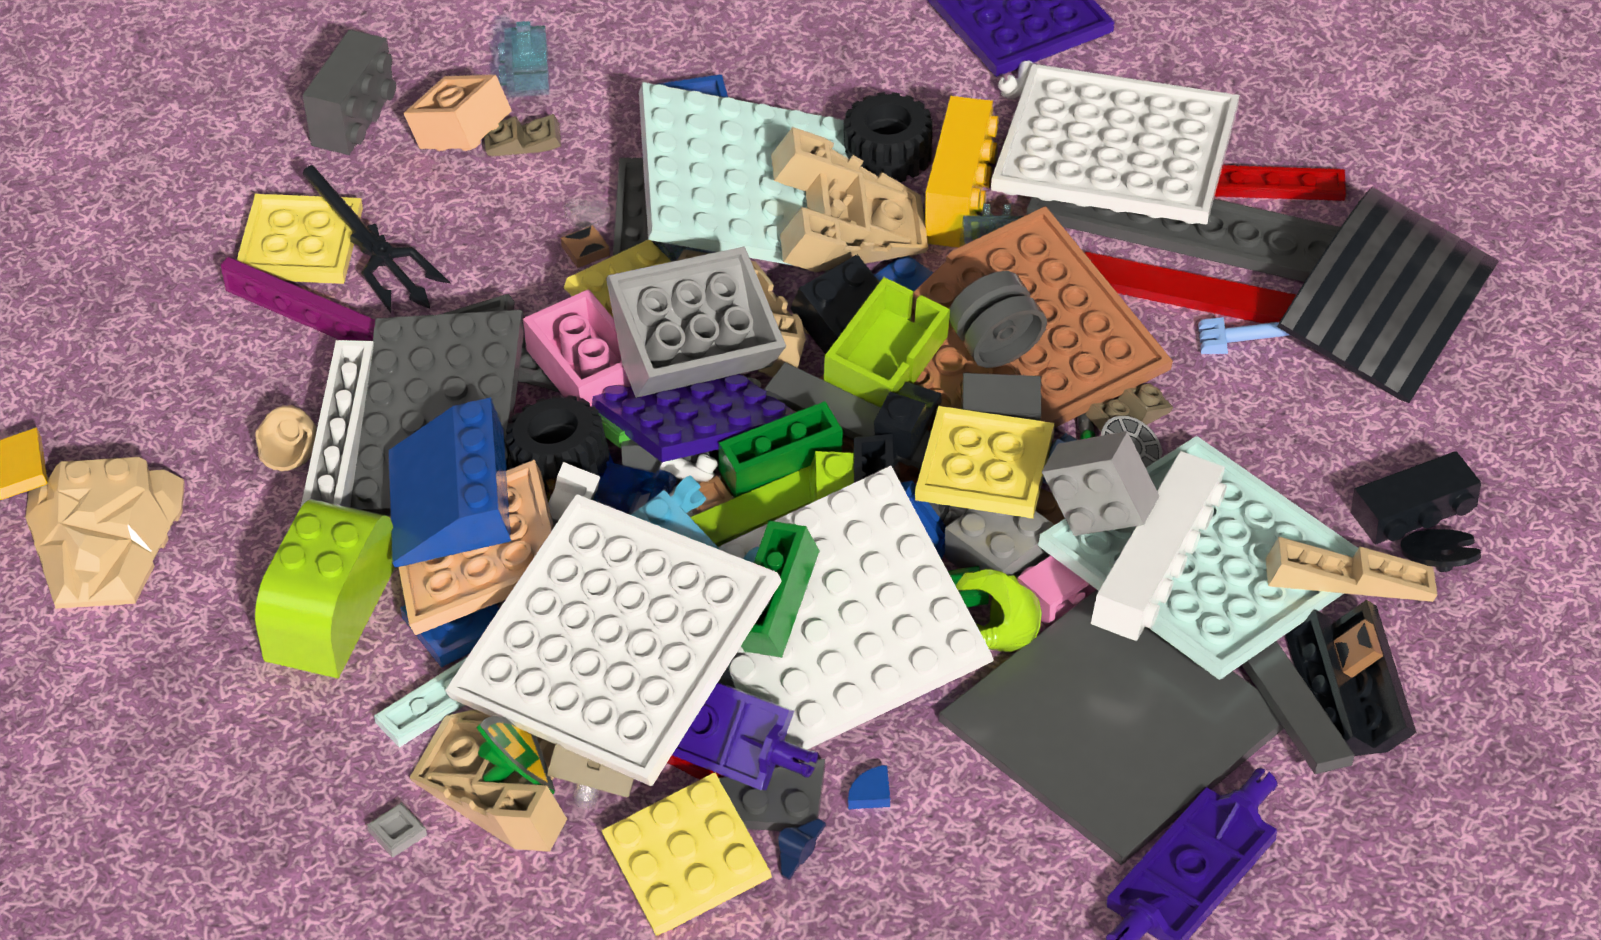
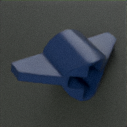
M816 819L798 828L789 827L780 832L778 841L781 854V875L784 878L790 880L798 867L813 853L816 840L826 827L824 821Z

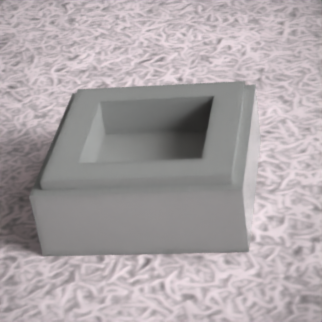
M402 802L367 824L368 832L392 858L427 836L426 828Z

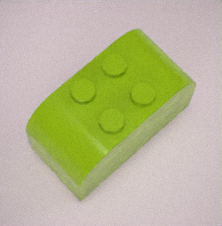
M313 499L306 501L302 505L266 570L258 591L255 623L264 662L339 679L395 569L392 561L391 531L393 524L389 516Z

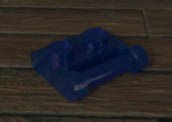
M609 462L593 501L631 515L643 490L651 492L647 502L663 490L670 494L675 487L676 477L664 470L652 473Z

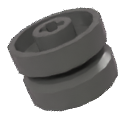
M1010 271L994 272L979 278L967 286L954 299L949 308L950 324L959 338L965 341L964 345L977 365L985 368L1005 365L1027 353L1040 340L1047 326V318L1034 298L1030 297L1029 291L1019 276Z

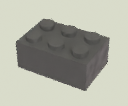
M349 29L302 95L311 146L350 155L357 144H362L366 130L372 122L378 121L381 108L387 100L393 99L396 92V82L393 80L391 69L392 55L389 53L387 38Z

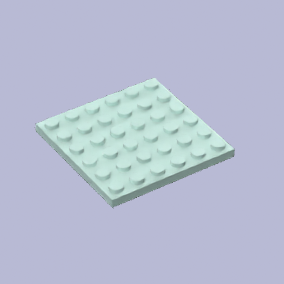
M642 82L639 90L648 240L714 252L745 246L749 258L788 264L783 262L780 234L801 207L808 209L806 191L774 181L771 154L790 129L795 127L826 138L834 143L832 148L834 151L848 158V153H845L846 149L844 147V120L803 113L798 110L772 107L766 104L745 102L729 97L708 95L698 91L671 88L661 84L656 85Z
M1195 436L1146 467L1156 490L1159 489L1180 451L1224 466L1225 469L1221 483L1226 484L1227 489L1219 507L1212 506L1214 512L1207 530H1199L1201 535L1194 553L1185 554L1187 561L1182 575L1179 579L1172 578L1174 583L1167 602L1162 603L1159 601V612L1153 627L1150 629L1217 679L1221 680L1304 622L1314 609L1320 611L1344 594L1268 586L1266 557L1278 537L1350 557L1355 555L1358 548L1204 440ZM1063 519L1040 534L1038 546L1099 591L1136 526L1074 536L1066 519Z

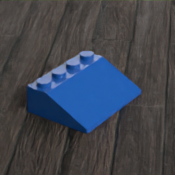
M491 397L452 406L388 450L391 521L393 524L391 531L392 561L395 568L511 542L504 431Z

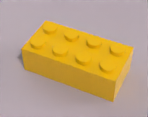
M950 96L926 189L925 229L928 244L959 248L969 243L971 236L978 237L980 215H977V212H984L986 191L983 190V187L990 188L992 167L988 165L989 163H996L998 143L993 142L992 137L997 135L999 117L993 115L992 100Z

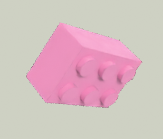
M589 289L523 318L527 352L564 398L568 395L575 396L577 401L584 399L591 406L593 396L603 394L606 387L613 385L631 386L622 365L614 318Z

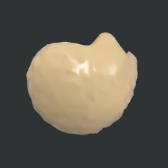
M293 405L276 407L266 415L265 419L256 429L255 437L260 461L266 467L278 471H289L305 464L311 458L317 432L315 423L308 414Z

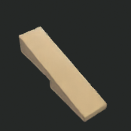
M1278 537L1266 557L1268 586L1431 602L1437 596L1433 567L1364 547H1359L1355 555L1350 557Z

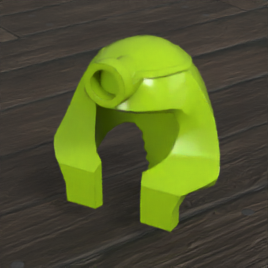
M985 569L973 573H965L956 584L957 590L979 589L993 596L990 607V622L985 626L976 624L989 650L1005 652L1019 650L1037 637L1042 615L1038 596L1030 589L1021 585L1016 576H1008L1001 571Z

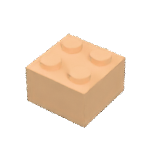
M496 75L444 76L408 108L404 115L420 149H436L437 151L461 149L468 151L477 147L481 143V139L490 130L498 128V123L512 110Z

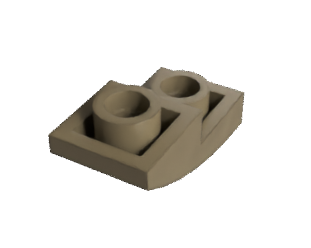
M554 114L541 119H535L524 125H521L518 118L514 116L500 121L498 128L490 130L485 135V151L488 156L537 153L561 147L560 124Z
M1148 383L1141 384L1135 388L1125 389L1118 399L1092 404L1085 415L1102 432L1105 423L1113 417L1130 416L1148 425L1170 413L1173 406L1162 396V392L1157 387Z

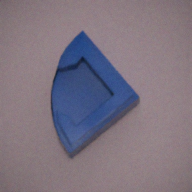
M887 765L871 768L857 777L849 790L848 809L890 807Z

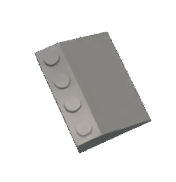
M745 246L611 274L606 278L622 365L636 398L771 367L786 348L782 334Z

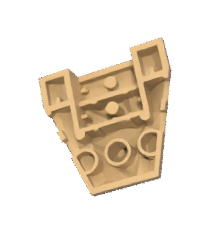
M140 457L61 461L56 465L50 477H47L48 484L29 490L25 517L55 608L135 604L154 569L153 560L160 548L164 549L169 540L167 533L174 521L179 520L183 513L184 479L166 470L149 471L147 461Z

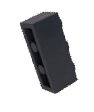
M1454 451L1354 488L1351 514L1375 545L1387 540L1397 541L1408 532L1422 527L1431 528L1438 524L1440 520L1456 514L1463 516L1477 507L1482 482L1459 453Z

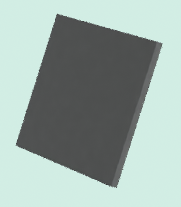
M1096 589L1040 633L1033 641L1022 647L939 713V722L1116 862L1123 865L1180 817L1206 787L1212 790L1284 728L1259 690L1232 671L1221 680L1217 679L1148 627L1144 628L1139 639L1135 641L1092 625L1091 620L1096 596L1099 592Z

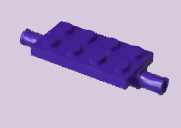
M720 682L716 684L672 754L675 757L759 790H767L775 765L808 778L815 767L800 762L799 759L808 763L810 761L817 763L818 759L817 752L785 741L794 710Z
M1257 768L1239 790H1233L1231 793L1219 795L1206 787L1107 896V907L1122 916L1123 920L1112 932H1109L1106 940H1140L1146 933L1159 940H1189L1276 840L1277 829L1264 822L1258 813L1259 805L1278 786L1275 777L1268 772L1261 780L1260 778L1265 773V769Z

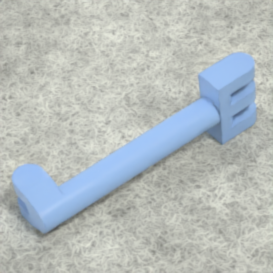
M1224 317L1204 319L1198 323L1202 354H1228L1227 343L1291 335L1277 327L1279 322L1225 328Z

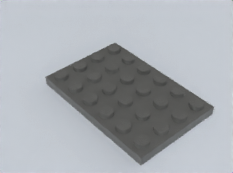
M522 310L376 318L373 334L374 346L350 508L391 517L388 450L452 406L491 397L504 431L507 471L509 450L505 436H507L506 429L508 424L512 423L511 418L514 416L524 334L523 318L525 316Z

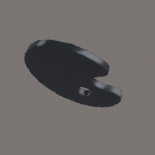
M1428 529L1417 531L1405 536L1400 543L1402 554L1407 559L1427 566L1437 567L1439 572H1448L1453 567L1468 565L1481 559V549L1464 547L1475 543L1474 536L1458 530Z

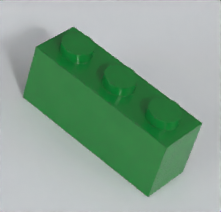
M826 401L719 442V471L736 498L811 466L815 451L842 452L843 429Z
M768 521L754 563L777 572L781 583L742 643L741 647L744 652L783 657L820 552L807 526Z

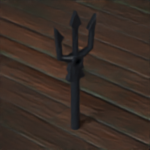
M313 165L306 167L303 171V176L353 231L350 242L360 246L361 252L371 256L361 274L390 314L391 290L384 289L373 275V272L379 266H387L410 292L409 300L430 309L425 288L417 287L393 259L410 256L426 271L425 278L450 284L451 282L414 247H392L391 244L386 242L384 235H379L377 224L366 226Z

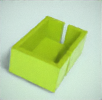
M883 277L826 353L824 381L881 408L889 392L898 394L905 382L915 383L948 337L950 309L920 295L916 300L914 323L910 321L914 291Z

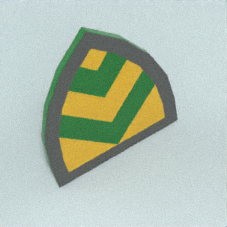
M500 716L487 717L476 727L487 741L481 744L478 754L495 765L483 775L485 782L501 783L516 770L533 784L547 785L552 794L556 792L551 777L547 775L548 768L535 735L517 728L507 718Z

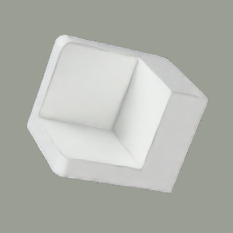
M563 462L557 475L555 489L548 502L552 521L555 523L559 521L576 494L593 500L597 493L600 476Z

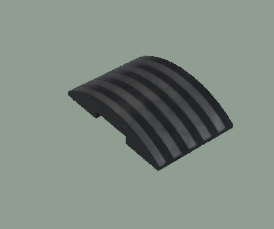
M1371 187L1340 227L1277 327L1397 399L1410 403L1499 260Z

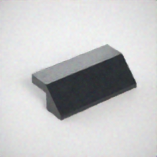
M1365 600L1337 621L1314 609L1304 622L1286 634L1296 670L1355 756L1389 752L1417 733L1375 604ZM1365 619L1374 625L1383 657L1351 678L1342 671L1333 641Z

